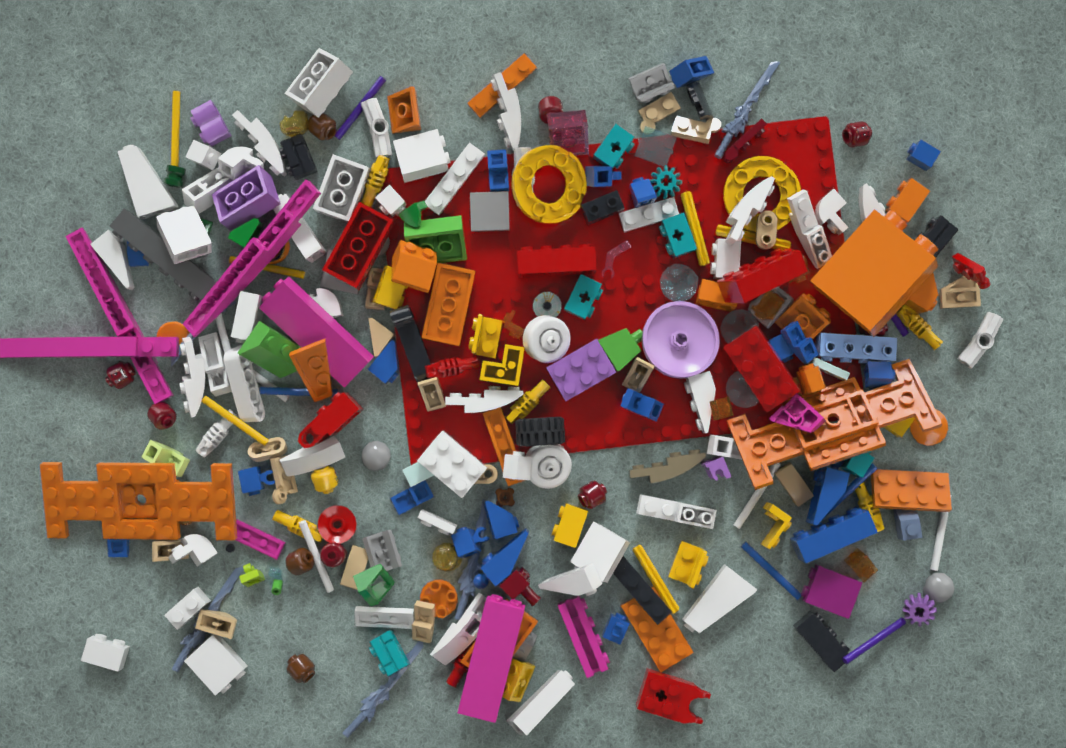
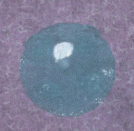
M673 264L662 273L660 279V288L663 294L672 301H686L696 293L698 287V276L691 268L682 264Z
M742 309L734 310L728 313L722 320L721 334L729 344L754 326H759L756 317L749 311Z
M736 371L729 377L726 383V393L734 405L749 408L759 402L739 371Z

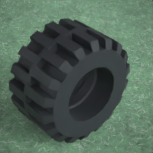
M564 418L518 419L515 421L516 442L518 446L556 445L565 442Z

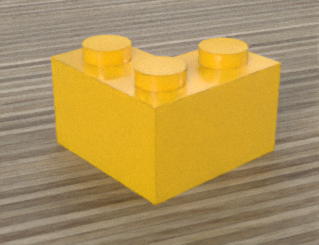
M505 344L502 363L483 361L480 380L519 386L525 348Z

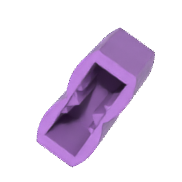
M211 100L191 110L193 116L190 118L195 127H200L202 133L199 135L205 144L208 143L212 147L232 136Z

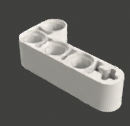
M240 345L224 354V365L240 420L244 423L260 422L265 417V410L253 370V362L237 353L242 347Z

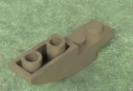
M700 449L689 450L687 455H681V452L669 453L670 457H665L666 465H663V462L651 463L652 467L644 468V464L633 465V469L629 470V477L649 476V483L668 480L696 466L706 457V454L704 452L700 453Z

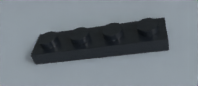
M622 556L613 574L656 624L659 625L672 611L627 559Z

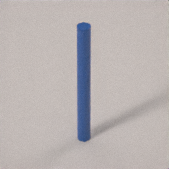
M260 387V394L311 396L307 388ZM332 389V396L330 397L337 394L338 389Z
M873 463L863 478L857 477L847 486L846 492L826 516L878 469Z
M747 542L741 546L747 554L796 600L801 597V593Z

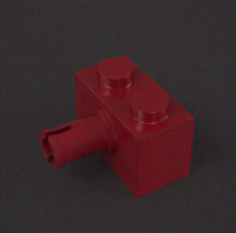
M516 566L511 574L500 582L499 586L511 599H515L521 594L533 607L541 597L529 587L530 574L524 567L519 568Z

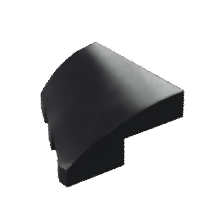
M700 83L688 84L686 90L692 106L696 108L699 119H706L707 121L710 118H714Z

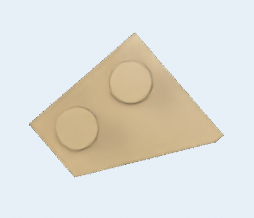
M965 276L939 290L940 309L981 306L978 284L971 279L968 280Z

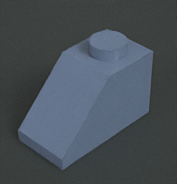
M893 509L898 539L904 541L923 538L920 518L916 510Z

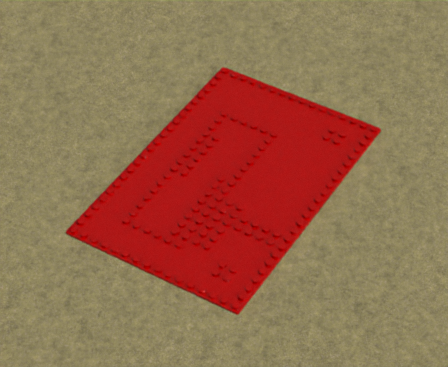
M823 116L767 123L763 128L765 132L758 138L754 136L749 141L751 145L743 152L740 149L737 158L734 161L732 160L731 163L724 162L723 158L718 159L715 157L716 151L721 145L724 136H726V133L721 132L722 129L715 133L711 132L709 144L671 135L634 139L633 143L635 145L629 153L625 152L621 158L624 160L619 168L614 167L612 170L621 172V179L612 180V186H587L586 194L583 196L577 212L570 218L557 223L537 222L525 215L517 206L512 192L514 153L507 154L510 231L471 232L470 193L490 192L488 157H483L440 215H437L429 208L421 212V220L461 215L467 260L445 262L442 264L476 271L460 346L422 338L431 364L456 357L466 359L476 356L478 358V361L472 362V364L479 363V368L465 370L459 375L444 378L437 377L444 400L445 397H450V393H462V397H469V394H481V398H484V390H489V386H499L500 390H508V387H520V391H523L524 394L526 391H531L543 379L550 388L539 399V404L524 419L564 418L565 442L560 445L565 448L567 453L731 434L727 420L746 415L752 430L775 423L769 418L782 406V403L766 412L723 348L756 325L759 326L768 341L782 334V329L775 322L767 329L751 316L748 308L752 300L746 303H737L733 312L698 305L712 317L719 332L717 355L712 364L701 372H711L716 388L708 433L698 430L696 424L698 416L696 412L692 411L690 405L692 397L690 393L687 394L684 383L687 382L686 378L669 377L653 368L640 394L664 404L657 422L621 407L622 397L628 389L622 384L635 358L638 357L650 363L644 354L642 341L637 344L641 351L620 371L566 402L546 369L555 362L543 363L535 360L524 349L519 386L481 381L483 361L502 363L505 344L524 347V330L530 321L538 317L533 310L534 300L543 292H551L559 297L561 311L556 318L563 321L570 332V346L562 358L595 339L600 340L625 328L628 329L630 334L638 329H641L643 332L644 325L650 315L666 303L685 301L695 304L702 279L715 282L720 280L713 279V274H710L711 263H714L715 255H712V244L717 239H726V237L716 235L718 225L732 227V225L726 223L729 215L724 205L723 191L729 174L738 164L757 156H768L782 161L797 176L801 190L808 192L814 213L818 202L832 189L838 192L829 118ZM754 125L745 126L743 134L739 132L737 137L733 136L726 151ZM601 143L563 147V149L577 157L584 171L585 166H603L593 159V155ZM619 146L612 147L611 151H618ZM456 160L450 161L451 163L447 164L448 169H450V167ZM665 165L668 166V171L674 167L675 171L673 174L680 173V177L677 180H682V184L677 185L680 191H674L679 214H685L681 194L690 191L710 263L700 266L696 251L673 259V256L668 254L665 244H668L666 237H662L659 230L661 222L624 232L618 213L588 226L582 213L581 205L617 190L625 207L624 211L634 209L629 185L633 183L632 180L643 177L644 180L654 179L651 177L652 172L657 173L656 169L658 167L662 171ZM542 166L535 172L533 193L541 202L548 204L555 203L561 199L566 188L565 177L554 166ZM400 167L387 168L388 173L379 194L390 185L406 202L405 208H408L414 203L425 201L447 172L404 183ZM756 177L751 179L744 188L743 197L756 185L768 178ZM664 178L661 183L667 186L670 181L667 182L668 179ZM775 182L772 184L774 189L771 195L765 199L767 204L763 211H773L780 202V191ZM663 193L656 198L655 202L665 200ZM839 209L836 214L842 220L841 210ZM388 214L387 217L393 219L396 223L389 235L390 243L386 251L387 266L392 267V256L400 240L405 241L404 221L397 215L392 217ZM790 221L784 227L777 230L776 238L790 241L792 250L801 251L808 272L780 285L779 288L791 296L794 301L803 293L806 296L810 294L817 301L815 305L819 309L823 307L830 313L831 316L829 318L831 321L820 333L856 335L855 321L817 291L810 280L822 267L815 268ZM825 222L821 226H823L833 256L844 244V234H834L827 227L828 223ZM675 232V234L672 237L673 239L677 238V240L679 241L681 234L677 235ZM741 241L740 266L745 264L751 265L755 263L754 260L756 258L767 257L775 249L762 250L756 244ZM580 244H591V247H595L596 273L584 276L601 283L600 289L603 292L599 300L594 299L592 306L595 308L591 317L586 316L585 320L564 311L580 275L518 278L517 250H521V247H532V250H538L540 246H552V249H559L560 245H571V248H578ZM437 265L428 293L408 287L404 289L402 294L404 301L401 307L410 306L421 337ZM585 293L583 296H579L582 298V303H584L585 301H590V299L587 298L588 294ZM479 314L486 318L503 321L496 359L474 355L471 353L472 350L469 349L470 338L475 336V331L472 329L474 318H478ZM395 328L411 465L418 462L417 460L441 431H445L480 462H499L483 413L488 411L465 413V405H446L443 408L427 411L400 336ZM816 336L812 339L813 342H814V345H815V342H816ZM793 354V359L785 362L784 365L800 387L796 372L799 371L798 367L807 364H804ZM833 358V361H825L849 372L848 379L855 377L860 389L863 390L859 360L852 359L851 363L840 362L838 358ZM821 371L826 387L842 382V380ZM802 390L797 393L799 396L803 395ZM515 400L501 408L516 451L525 452L526 456V453L532 446L521 447L517 445L515 422L511 424L506 419L512 412L510 407L517 401ZM836 417L828 418L829 422L839 421Z

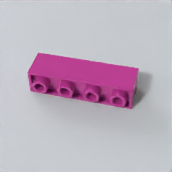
M574 596L557 603L586 677L589 678L594 676L596 672L608 670L607 664L610 661L607 653L601 652L599 646L603 644L599 634L595 635L592 630L596 626L592 616L587 617L585 610L588 609L585 599Z

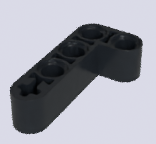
M406 305L390 311L391 319L400 336L416 382L431 379L427 378L425 366L430 365L431 362L410 306Z

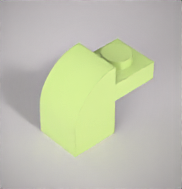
M152 440L149 441L142 455V458L150 463H175L176 476L178 477L183 476L190 462L188 458L183 456V453Z

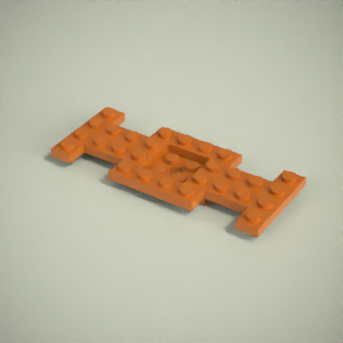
M910 359L891 365L892 369L895 370L896 382L867 392L860 389L855 377L827 386L825 389L800 395L826 419L812 433L779 423H773L752 430L746 415L727 420V425L754 490L773 484L768 466L800 455H804L810 470L813 471L886 446V441L880 428L915 417L923 433L942 427V421ZM791 399L784 401L782 403V407H784ZM836 417L839 421L832 424L828 421V418Z
M43 462L40 464L47 538H67L69 536L68 520L102 521L103 539L179 540L181 538L180 521L215 522L216 540L237 539L232 463H213L211 465L212 482H179V479H176L175 463H98L96 465L98 481H64L62 462ZM139 494L146 498V503H141L138 500ZM123 518H152V519H123Z

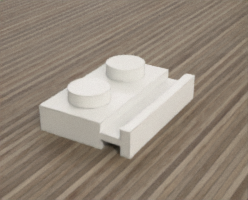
M424 509L420 511L418 516L421 519L420 523L431 527V525L439 527L438 531L449 535V533L453 534L457 527L456 524Z

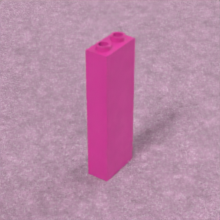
M290 277L284 281L280 279L273 286L275 290L272 294L268 292L261 299L263 304L259 308L301 348L326 338L330 375L345 388L374 356Z
M487 595L458 714L496 723L525 610V605H522L521 601L514 599L507 601L503 600V597L499 595Z

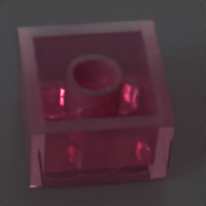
M585 110L547 114L549 145L560 146L575 156L589 154L588 123Z

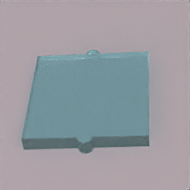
M645 126L641 139H638L639 145L635 156L664 167L668 163L670 154H673L672 149L677 137Z

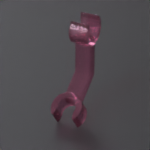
M628 240L607 252L602 277H604L606 270L612 272L611 278L614 277V257L631 248Z

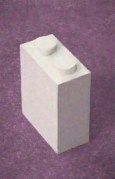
M438 129L393 141L404 183L449 170L447 165L451 163L448 152L444 153L443 147H446L443 135L439 136Z
M194 205L156 216L157 228L174 264L212 253L211 240Z
M240 291L231 337L236 338V342L244 344L259 321L262 322L264 312L259 307L263 304V301H261L263 296Z
M593 522L570 562L575 565L574 569L593 563L601 581L608 583L630 542L602 525Z
M215 634L208 638L184 661L215 696L220 691L224 694L232 686L230 682L234 678L238 681L246 673L244 669L247 667L246 663L221 636Z

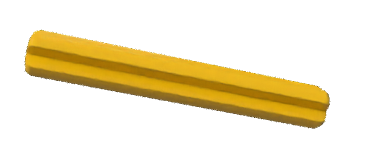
M687 191L681 194V199L688 225L697 247L695 250L700 266L708 265L710 261L691 192Z
M718 225L716 235L727 238L732 227ZM742 230L744 235L741 241L756 244V233ZM764 236L763 241L768 243L769 237ZM776 238V242L771 248H781V250L791 248V242Z
M641 545L634 547L632 551L662 601L672 611L671 614L676 613L679 610V606Z

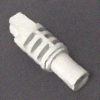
M224 417L220 422H215L203 436L196 448V452L205 458L228 435V429L232 423Z

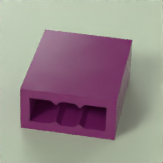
M815 564V567H811L809 570L808 578L810 580L808 585H804L802 589V600L849 619L862 582Z

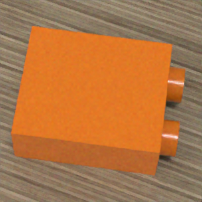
M874 209L810 280L817 291L873 337L876 336L938 267L937 259L933 256L938 251L936 245L921 234L915 240L911 239L903 232L908 226L907 223L891 210L883 216Z

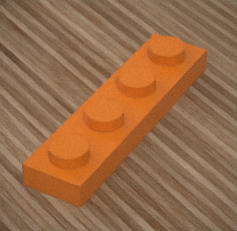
M525 53L502 72L507 90L518 86L537 69ZM490 83L467 104L481 118L498 103L499 95L497 91L493 90Z
M499 407L483 413L503 471L505 454L513 455V451H516L502 408ZM505 478L508 486L525 481Z

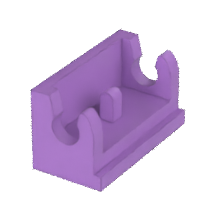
M717 456L701 463L711 479L717 481L718 477L716 474L726 479L732 477L722 456Z

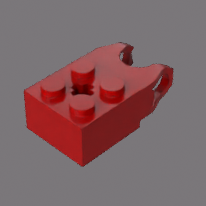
M338 392L331 398L332 403L329 406H322L316 412L318 416L300 432L298 437L299 444L303 448H310L323 442L329 435H337L364 409L348 392ZM309 433L313 436V442L311 444L307 441V436Z
M647 668L635 705L639 710L683 724H702V718L691 712L689 705L696 698L710 699L711 694L700 689L693 682ZM660 690H663L665 695L658 698L656 693H660Z

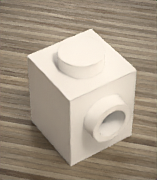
M193 140L186 158L205 168L214 170L221 153L210 146Z
M390 185L375 197L381 204L380 210L386 216L388 214L392 217L395 215L399 216V213L406 209V202Z
M513 451V455L505 454L503 478L530 480L532 457L525 456V452Z

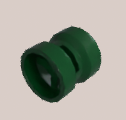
M167 165V177L164 178L163 184L170 187L183 188L184 182L182 177L185 175L186 169Z

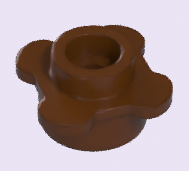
M498 488L496 490L497 506L508 505L512 507L515 504L513 488L505 490Z

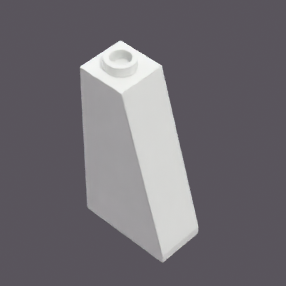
M127 145L123 147V150L118 151L137 217L143 220L179 208L140 148L134 145Z
M287 194L278 195L281 204L273 209L276 215L290 199ZM302 217L299 220L301 226L291 238L305 259L313 263L326 254L327 251Z
M724 564L682 618L686 622L684 626L691 632L696 630L698 633H701L753 595L757 589Z
M558 670L506 721L519 735L527 736L575 685L572 681L573 677L566 670Z

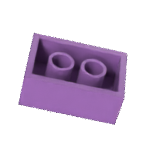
M260 165L212 194L219 221L230 231L254 218L261 217L281 204L272 176Z
M597 339L546 368L565 402L616 373Z

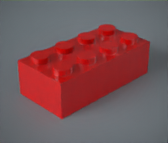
M359 202L322 270L360 290L395 226V221Z
M580 244L578 248H571V245H560L559 249H552V246H540L538 250H532V247H521V250H517L518 278L595 274V247H591V244Z
M781 248L775 249L767 257L756 258L754 260L755 263L751 265L745 264L740 266L739 271L735 273L732 271L724 274L723 278L717 281L724 302L746 303L808 272L801 251L792 250L791 248L781 250Z
M758 325L723 347L766 412H769L801 391Z

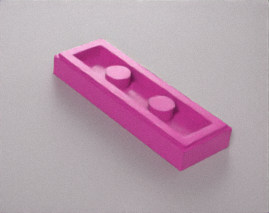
M236 519V541L278 560L286 542Z

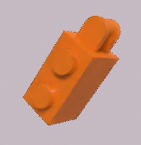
M913 178L907 181L903 180L897 188L899 193L896 197L892 196L886 204L888 206L886 212L889 210L895 212L906 223L910 221L930 192V190Z

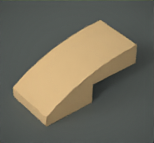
M371 268L369 272L366 309L385 310L384 306L372 302L383 269Z
M790 462L774 473L797 507L813 497L812 492Z
M352 545L340 585L357 590L353 576L366 569L369 560L366 549Z
M417 600L414 605L415 620L412 624V640L431 643L435 621V604Z

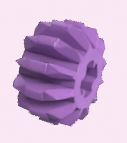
M918 593L917 598H915L911 594L910 600L904 601L906 606L903 607L902 611L906 613L905 619L911 618L910 624L913 625L917 621L920 627L923 621L926 625H929V619H935L933 613L937 612V608L933 607L935 605L934 600L928 601V595L921 598V593ZM916 608H923V612L916 611Z

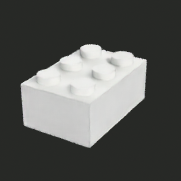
M319 48L284 94L298 106L319 118L332 99L337 96L341 87L349 80L353 71L339 58Z
M333 154L319 190L321 195L315 201L313 209L318 213L348 223L356 206L361 202L365 191V183H367V178L371 171L370 168Z
M441 431L417 460L461 498L465 496L488 468L445 431Z

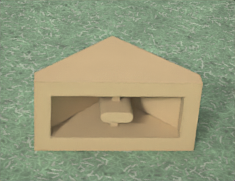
M369 318L374 357H378L396 335L375 319Z
M638 357L635 358L622 385L640 393L654 365Z
M437 377L418 382L428 412L446 407Z
M182 539L153 541L152 562L168 561V557L172 554L171 550L182 544ZM189 554L182 559H189Z
M200 609L195 629L232 639L237 619L225 612Z

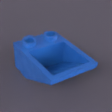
M844 460L831 464V468L822 467L819 470H815L813 480L816 482L806 519L807 523L818 525L846 492L850 473L838 470L844 464Z
M527 528L494 555L489 553L482 559L481 570L484 574H477L474 577L473 583L476 588H486L489 579L494 586H497L511 574L529 531Z

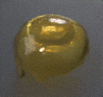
M296 110L290 118L285 115L284 119L280 121V131L288 137L298 134L304 135L308 131L309 124L307 113Z
M441 543L435 547L432 553V562L441 571H454L460 567L463 558L458 557L453 543Z

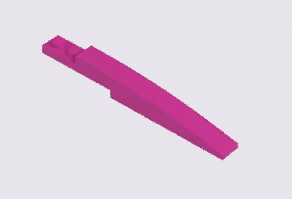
M305 179L258 239L253 237L185 320L183 325L193 337H197L235 300L240 291H243L298 230L301 226L299 220L321 195V192L310 181Z
M82 227L65 236L118 337H135V333L137 337H144L103 260L90 245L92 241ZM130 357L154 404L174 396L157 364L156 357Z
M178 337L0 339V358L179 357Z

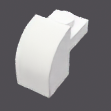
M247 147L231 148L218 158L219 172L232 180L237 179L243 172L246 173L258 165L264 169V163L258 158H254L253 149Z
M832 189L818 202L815 216L820 226L827 222L829 230L839 235L848 226L839 218L836 212L847 202L835 189Z
M317 288L316 297L315 294L309 295L333 318L343 316L340 300L331 291Z
M716 435L709 436L707 454L742 460L733 438Z
M191 534L181 540L182 544L171 550L172 554L168 558L173 564L189 554L198 567L214 557L217 551L206 537Z

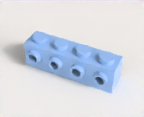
M819 333L816 335L815 347L819 353L816 357H821L823 361H833V358H838L840 362L851 363L852 359L859 360L860 364H867L868 361L892 362L896 361L897 338Z

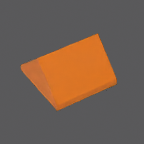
M411 86L387 96L392 134L421 130L415 87Z

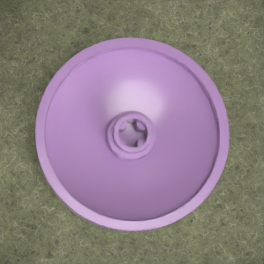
M675 301L660 306L647 319L642 332V347L646 358L650 364L654 365L656 370L669 377L688 378L700 374L712 364L719 349V332L714 320L703 308L690 302Z

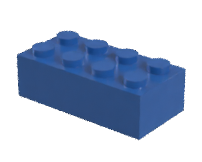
M853 507L846 510L847 514L843 516L837 514L828 518L829 522L822 524L820 522L818 525H811V529L808 531L799 530L793 533L794 537L790 538V541L798 559L808 563L878 533L869 511Z

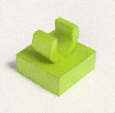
M251 563L243 566L245 574L239 576L241 583L246 587L265 580L263 573L255 569L254 566H251Z

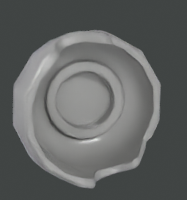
M380 441L369 442L364 447L361 455L363 465L371 471L383 470L388 465L391 457L388 446Z
M934 573L927 577L923 592L929 596V600H934L935 603H943L952 597L955 587L952 579L945 573Z

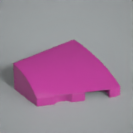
M795 394L784 407L781 406L769 418L772 422L809 433L818 429L826 421L823 416L798 394Z

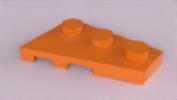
M326 338L291 351L289 356L313 401L317 402L332 396Z

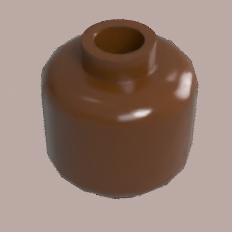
M322 113L319 118L312 115L308 120L309 132L321 141L332 139L337 132L335 120L325 113Z
M298 548L289 553L285 561L287 570L295 576H300L310 571L314 566L313 555L306 548Z
M295 654L287 661L286 672L297 683H306L315 675V664L305 654L298 656Z

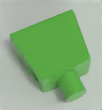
M625 328L598 340L616 372L620 371L641 351L637 345L642 341L641 329L630 334L628 329Z

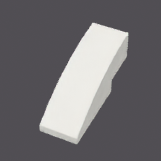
M215 332L198 337L211 393L216 397L232 392L224 365V352L218 333Z
M332 436L313 447L301 448L280 459V463L288 477L323 468L345 458L340 442Z

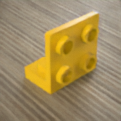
M481 314L478 315V318H474L472 329L475 331V336L471 337L469 342V349L472 350V354L496 359L502 320L486 318Z
M766 502L763 506V509L766 510L765 515L775 520L776 523L766 535L761 545L770 550L771 547L775 548L779 543L781 533L789 529L792 524L790 522L792 517L774 504Z
M681 541L668 577L686 583L690 588L694 589L695 585L700 583L702 566L705 567L709 558L707 551Z
M512 657L502 697L508 701L521 702L536 666L520 662Z

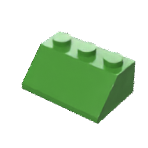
M461 215L421 220L419 227H414L404 222L405 242H411L417 246L429 248L437 252V263L467 260Z
M259 321L237 353L275 376L282 378L297 372L289 353L301 347Z

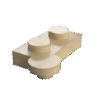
M672 92L638 110L643 119L640 125V130L643 134H652L655 130V123L681 109Z
M676 116L671 136L709 144L711 132H718L721 128V122L717 118H710L707 122Z
M286 456L270 459L276 484V490L272 494V499L276 504L285 503L288 494L298 492L295 476L287 477L280 463V459Z

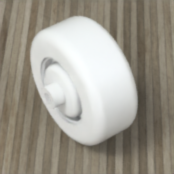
M543 315L534 318L526 326L523 333L525 351L530 357L543 363L558 361L566 354L570 346L568 327L563 321L552 316Z
M562 445L532 446L526 453V456L532 457L530 481L536 486L545 489L555 488L564 483L569 477L572 462Z

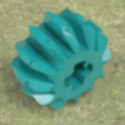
M667 165L664 166L663 171L658 167L656 169L657 173L652 172L651 177L654 179L650 180L651 184L655 185L653 186L654 191L658 190L656 196L659 197L663 193V198L666 199L669 193L671 197H674V191H680L677 185L682 184V180H677L680 177V173L674 175L675 168L672 167L668 171ZM664 178L668 179L667 182L670 181L667 186L661 183Z

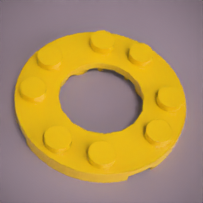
M545 145L531 149L518 161L513 172L512 192L514 199L521 211L537 222L557 223L570 218L580 208L583 196L586 194L587 181L583 166L573 153L560 146ZM546 165L559 169L566 182L565 192L561 199L550 204L541 202L536 198L531 184L535 172Z
M768 156L749 158L738 164L725 182L723 200L726 211L730 215L743 198L744 188L751 179L756 177H774V182L780 191V202L772 212L777 216V230H779L791 221L789 216L791 209L787 198L801 191L798 178L793 170H790L782 161ZM757 213L754 217L752 216L748 225H744L743 229L756 233L757 218L760 213ZM765 217V222L770 223L771 219L769 217Z

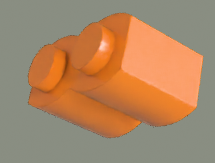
M812 363L798 367L799 371L796 372L803 394H810L826 388L819 366L814 367Z

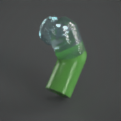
M271 566L268 572L269 577H274L271 592L274 595H279L283 585L282 571L279 567Z

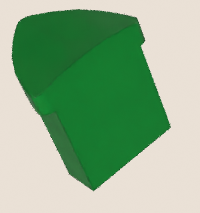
M425 201L414 203L399 213V217L407 224L419 227L421 225V212L428 208Z

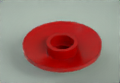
M341 505L330 506L321 513L318 519V531L322 538L329 543H344L355 533L356 518L347 507ZM336 521L341 523V527L338 529L334 528Z

